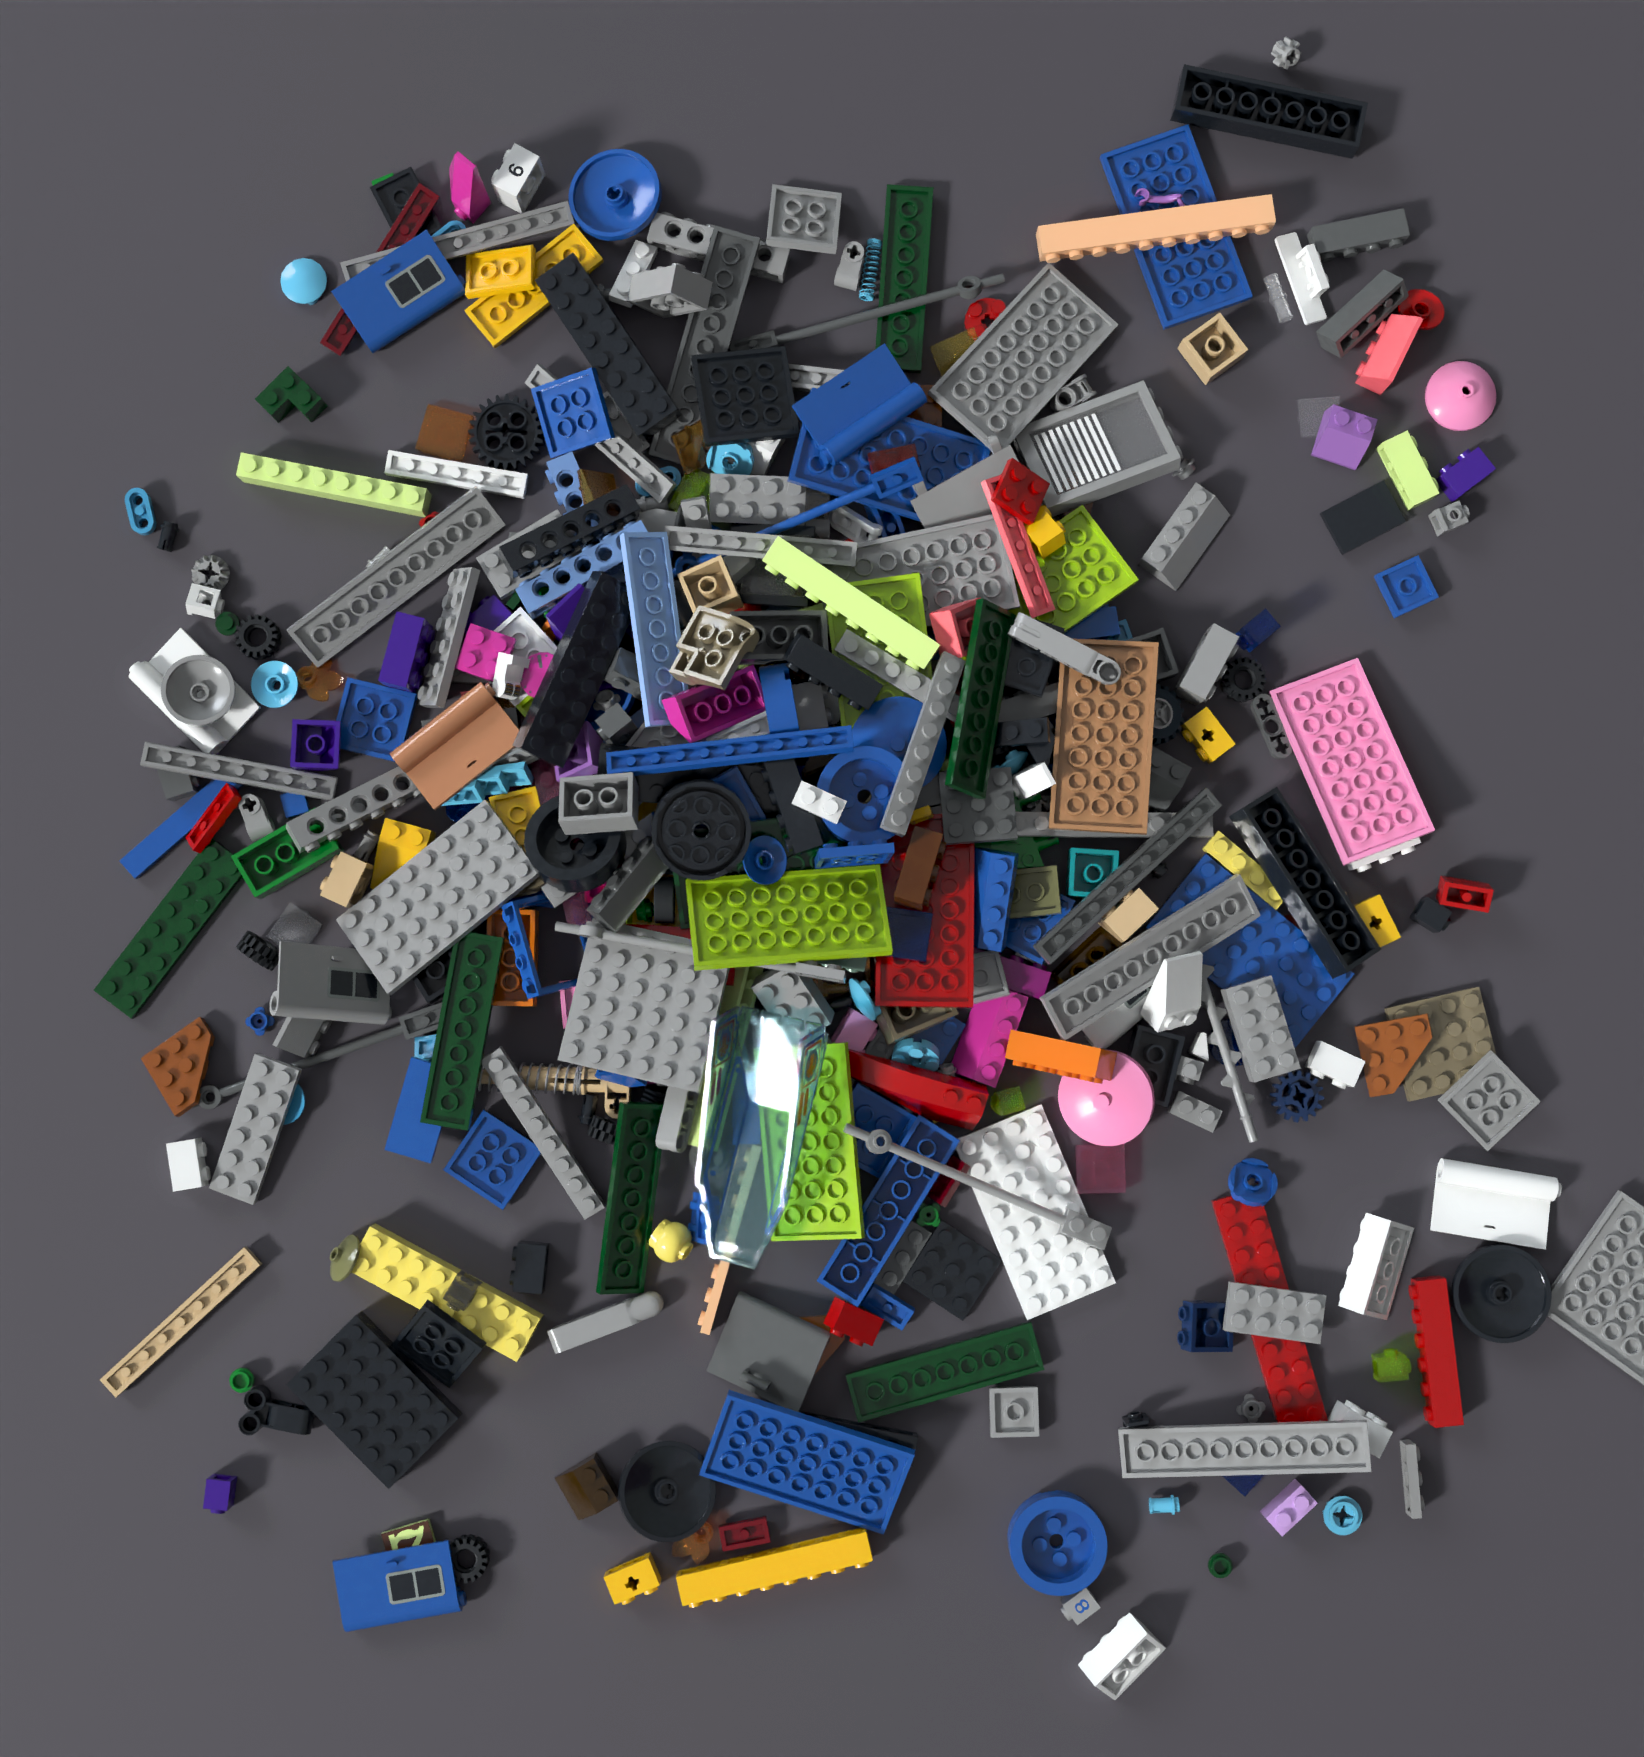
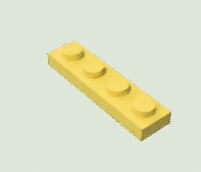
M1219 830L1202 848L1203 851L1230 874H1240L1245 885L1275 910L1283 903V900L1261 866Z

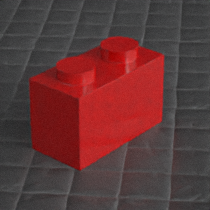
M1441 875L1436 899L1440 905L1489 913L1494 889L1488 883Z
M835 1297L823 1324L831 1328L830 1333L841 1338L846 1334L850 1336V1342L862 1347L863 1343L873 1346L884 1319Z

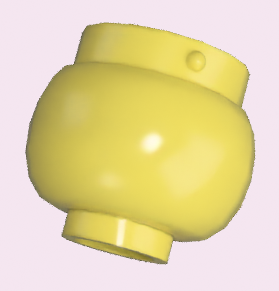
M664 1219L652 1233L649 1239V1246L665 1262L673 1263L679 1259L684 1260L693 1248L691 1232L682 1223L670 1222Z

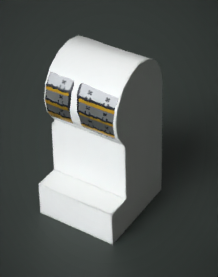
M502 652L498 653L492 685L493 690L496 692V697L509 700L518 698L521 691L520 681L522 680L524 668L529 667L530 659Z

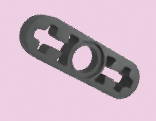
M1259 694L1251 701V711L1271 756L1279 760L1284 759L1292 753L1293 749L1272 697L1268 694ZM1259 699H1261L1262 702H1267L1268 705L1265 707L1266 713L1268 714L1272 712L1273 714L1266 717L1263 720L1261 719V716L1265 715L1264 710L1262 708H1257ZM1268 720H1273L1277 723L1278 729L1275 733H1269L1266 730L1265 724ZM1280 733L1282 737L1278 738L1279 743L1281 745H1286L1284 754H1282L1281 751H1276L1275 748L1278 747L1277 740L1275 739L1274 741H1271L1270 739L1276 737Z

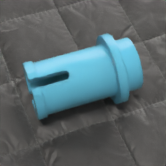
M1170 1495L1169 1498H1149L1150 1514L1171 1512L1172 1515H1175V1512H1180L1179 1498Z

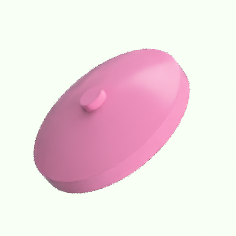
M1109 1050L1117 1052L1111 1081L1103 1079V1083L1099 1084L1062 1076L1058 1090L1060 1111L1067 1125L1082 1139L1100 1146H1116L1134 1139L1149 1123L1155 1105L1154 1089L1147 1072L1136 1060L1115 1050Z

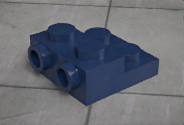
M1183 1300V1306L1178 1310L1179 1319L1182 1321V1331H1179L1177 1334V1341L1181 1345L1182 1350L1188 1352H1233V1332L1223 1330L1226 1302Z

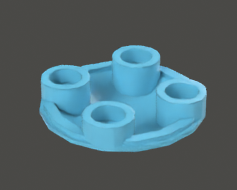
M296 259L289 263L282 272L280 281L282 291L287 298L295 303L316 304L326 290L327 274L322 266L312 259Z
M1015 749L1005 757L1007 760L1001 766L996 765L993 768L1011 767L1013 776L1023 766L1029 754L1027 751L1022 750L1018 752Z
M849 979V990L855 1006L868 1019L876 1020L877 1016L882 1012L880 1007H875V1001H872L869 993H871L869 985L865 980L859 982L857 979Z

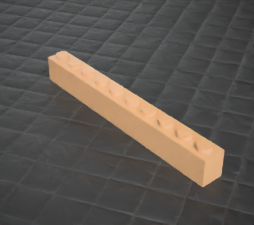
M1272 194L1041 225L1038 226L1036 239L1040 262L1055 263L1064 258L1078 260L1086 255L1100 257L1108 252L1115 251L1118 254L1129 252L1130 249L1137 248L1145 251L1152 249L1154 246L1172 247L1181 242L1195 244L1203 239L1217 241L1225 236L1240 238L1247 233L1262 235L1272 230L1276 223Z

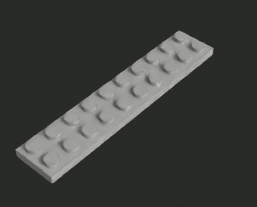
M475 486L286 630L318 668L504 527L505 523Z
M1235 874L1040 997V1000L1060 1038L1065 1041L1152 986L1164 959L1197 951L1203 953L1261 915L1241 875Z
M1367 1420L1119 1427L1118 1429L1122 1478L1372 1472Z

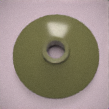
M348 1235L341 1241L338 1247L332 1250L330 1254V1276L332 1280L336 1282L343 1281L355 1267L360 1253V1240L357 1236Z

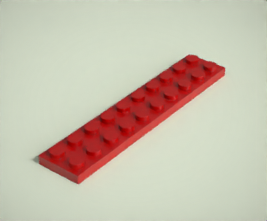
M1231 1195L1212 1200L1211 1202L1235 1282L1289 1289L1265 1207L1245 1205L1240 1201H1235ZM1251 1335L1276 1421H1328L1305 1342Z

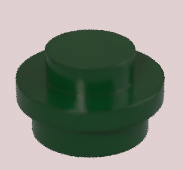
M231 612L221 613L215 621L216 629L225 636L233 635L238 631L236 630L237 625L240 626L238 617Z
M1216 1553L1210 1557L1208 1569L1214 1577L1225 1578L1232 1571V1561L1226 1554Z

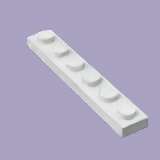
M388 450L384 471L388 476L469 490L476 486L481 492L525 499L529 478L526 473Z

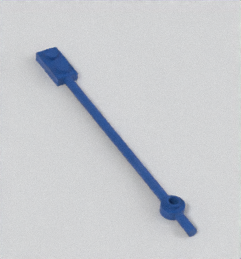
M913 456L871 474L872 483L756 533L776 535L877 492L879 499H882L924 481ZM690 554L682 555L676 560L675 567L672 568L673 578L678 577L677 574L719 555L705 554L698 558ZM686 563H690V566L687 567L683 565Z

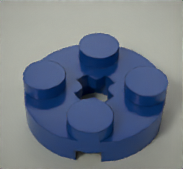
M1246 1158L1232 1168L1228 1176L1231 1197L1235 1201H1240L1248 1206L1266 1205L1277 1191L1278 1181L1275 1173L1273 1172L1272 1174L1271 1170L1268 1169V1165L1259 1159ZM1250 1178H1254V1182L1258 1183V1185L1252 1187L1247 1181Z

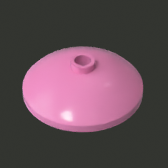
M1455 361L1440 367L1431 376L1425 390V402L1430 415L1438 424L1454 431H1468L1480 426L1492 414L1496 404V388L1489 374L1480 366L1467 361ZM1462 388H1466L1469 394H1464Z

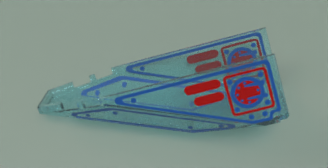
M735 1006L711 1020L695 1187L700 1189L702 1204L699 1207L700 1212L705 1214L707 1228L704 1231L709 1256L714 1259L755 1269L788 1204L827 1048L828 1033H825L826 1026L821 1023L807 1020L805 1028H803V1019L785 1015L781 1023V1014L762 1010L759 1018V1009L742 1006L740 1009V1007Z

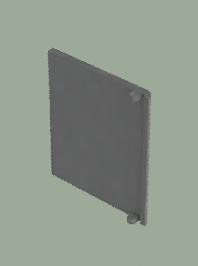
M739 1291L707 1372L779 1406L799 1412L826 1345L830 1342L832 1333L745 1292Z

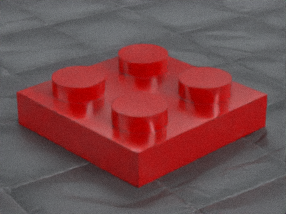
M1011 458L1004 467L991 501L1025 524L1030 525L1034 523L1050 483L1014 458Z

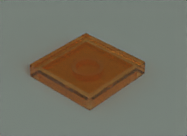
M428 404L415 449L420 452L462 462L470 436L468 430L472 429L469 421L474 420V417Z

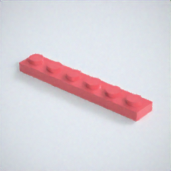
M1001 475L982 481L981 485L1031 618H1035L1056 609L1023 522L991 501V497Z

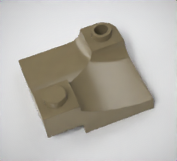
M698 605L676 644L680 652L669 672L677 681L695 687L697 684L725 690L743 656L747 652L754 651L760 638L759 632L753 625L741 618Z

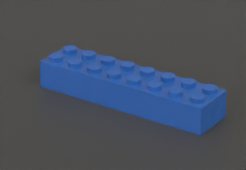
M918 1115L900 1146L946 1165L961 1140L923 1116ZM894 1154L862 1206L865 1237L862 1239H842L817 1281L856 1307H859L941 1173Z

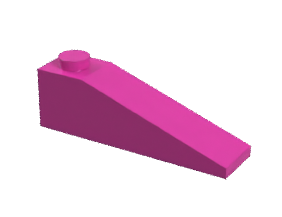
M457 151L449 167L451 200L455 207L454 212L463 221L468 219L474 224L491 204V201L476 165Z

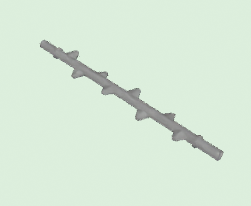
M1202 964L1201 1001L1205 1003L1213 1028V1032L1207 1037V1043L1218 1045L1227 1071V1075L1221 1081V1085L1232 1088L1241 1115L1240 1120L1243 1121L1249 1143L1255 1142L1259 1139L1252 1121L1253 1115L1250 1114L1248 1108L1255 1098L1254 1095L1243 1093L1235 1068V1064L1242 1057L1241 1052L1229 1049L1221 1024V1019L1227 1011L1224 1008L1216 1007L1207 978L1214 971V967Z

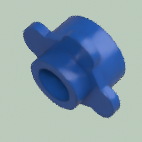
M257 1007L255 1012L245 1020L246 1025L255 1030V1034L258 1036L264 1035L265 1030L275 1022L272 1016H268L265 1013L263 1007Z

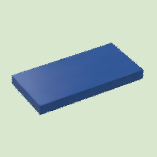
M412 1056L384 1150L432 1163L443 1126L420 1123L431 1061Z

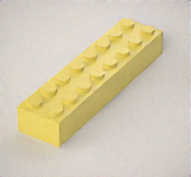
M378 1224L369 1227L360 1243L359 1257L352 1273L418 1309L428 1299L484 1340L486 1346L516 1362L522 1357L544 1314Z

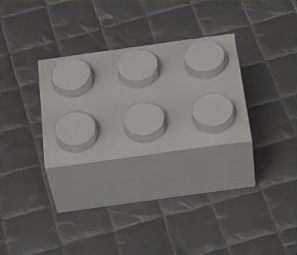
M672 263L671 266L667 267L659 266L657 269L643 270L640 273L632 274L627 302L662 318L708 309L713 282L705 279L701 273L687 270L684 265L679 263Z
M1213 623L1205 631L1173 690L1176 695L1195 706L1202 702L1206 703L1217 688L1213 684L1219 678L1221 679L1228 666L1225 665V662H1228L1235 655L1239 647L1236 644L1239 636Z
M633 772L560 778L558 822L564 834L638 830L639 785Z
M769 969L758 975L751 986V989L790 1046L825 1028L832 1022L835 1012L810 977Z

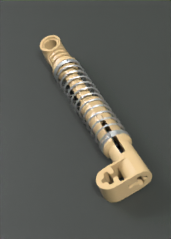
M523 1062L518 1070L530 1090H535V1093L538 1090H544L545 1094L547 1091H554V1094H556V1091H563L564 1095L566 1091H573V1095L575 1092L577 1095H586L588 1092L605 1093V1111L611 1118L618 1119L619 1110H616V1106L612 1105L616 1101L617 1096H610V1093H627V1096H621L619 1103L631 1102V1087L596 1078L597 1069L580 1065L577 1068H573L571 1064L568 1067H564L562 1064L554 1067L552 1063L549 1067H545L543 1063L539 1066H536L534 1063L526 1066ZM482 1065L478 1090L481 1091L482 1084H488V1091L490 1092L491 1084L495 1083L486 1069H483L484 1066ZM585 1079H594V1080H601V1081H588V1080H585Z

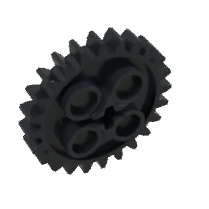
M508 394L505 395L502 401L496 395V402L494 403L488 398L487 407L479 405L481 413L473 412L477 420L469 421L470 425L474 427V429L468 430L469 435L474 436L469 439L471 445H476L472 449L475 454L480 453L478 455L479 460L483 461L486 459L485 464L488 467L493 463L494 468L500 469L501 465H503L504 470H509V466L512 465L515 471H518L519 463L527 467L525 460L529 459L534 462L532 454H540L537 445H544L543 440L539 438L544 437L543 430H539L542 427L540 421H538V413H534V405L527 407L528 402L526 399L519 403L517 395H515L512 401ZM492 418H501L498 425H490ZM516 418H524L522 425H513ZM509 429L510 432L507 434V437H504L503 434ZM487 431H492V432H494V433H490V434H488V435L486 434ZM525 431L528 432L527 435L520 434L524 433ZM499 440V447L496 449L489 448L492 441ZM518 440L524 442L520 449L513 448L514 442Z

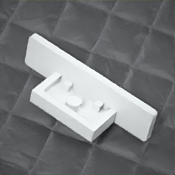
M1296 232L1276 237L1274 241L1304 324L1309 325L1324 321L1327 316L1320 296L1330 286L1328 276L1321 264L1320 254L1317 252L1315 245H1306L1302 249Z

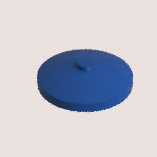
M626 149L606 150L589 158L575 173L569 188L570 210L578 225L587 234L606 241L627 239L641 232L655 217L661 202V183L652 164L639 153Z
M902 696L888 697L873 703L869 710L865 709L853 726V746L882 748L894 754L903 762L923 703ZM942 728L922 787L927 785L938 774L943 765L947 749L944 728Z

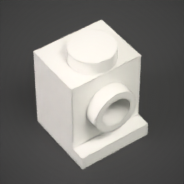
M194 583L191 584L186 600L187 614L192 615L193 613L215 619L217 613L223 612L225 600L221 598V590Z

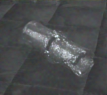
M1271 274L1265 277L1263 281L1270 295V305L1274 306L1279 323H1285L1293 318L1286 300L1288 295L1282 289L1278 274Z

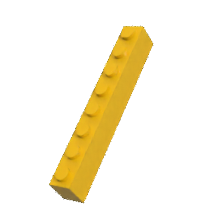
M860 1527L677 1571L676 1580L682 1606L689 1605L690 1608L702 1605L703 1601L712 1599L713 1602L725 1600L728 1595L732 1594L744 1596L749 1594L750 1590L757 1588L765 1591L772 1589L774 1584L784 1583V1585H790L804 1577L816 1579L822 1576L821 1573L831 1571L832 1574H837L845 1571V1568L850 1566L862 1568L868 1566L869 1562L873 1561L867 1529Z

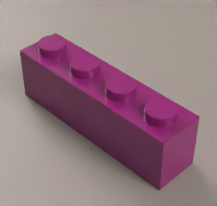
M974 947V954L984 952V950ZM999 952L1008 989L1040 1000V997L1045 994L1051 972L1046 971L1047 966L1034 962L1030 966L1023 963V958L1011 955L1010 959L1002 957V952Z

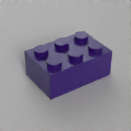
M396 611L378 679L386 687L415 694L416 690L420 689L423 681V676H421L422 667L426 666L429 658V653H426L427 648L435 636V631L432 630L433 626L425 618Z

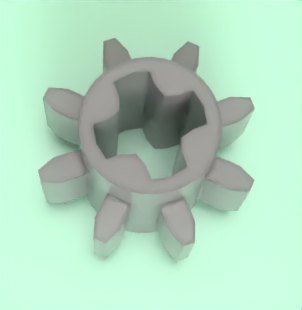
M1288 37L1276 42L1271 52L1275 57L1273 63L1286 70L1289 66L1296 65L1302 53L1297 49L1300 43Z

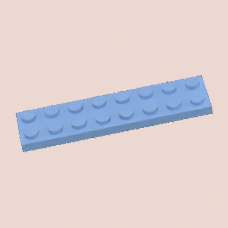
M667 532L620 534L645 727L669 726L671 724L661 700L687 690L688 684L677 681L669 672L680 652L676 644L681 637L668 536Z

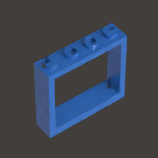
M578 892L570 897L569 900L576 925H586V921L592 922L594 917L586 910L591 903H585V892ZM545 894L511 901L502 906V917L508 928L509 942L514 949L516 967L520 971L522 988L527 995V999L574 988L577 983V979L541 988L519 909L550 903ZM580 936L583 950L585 951L588 938Z

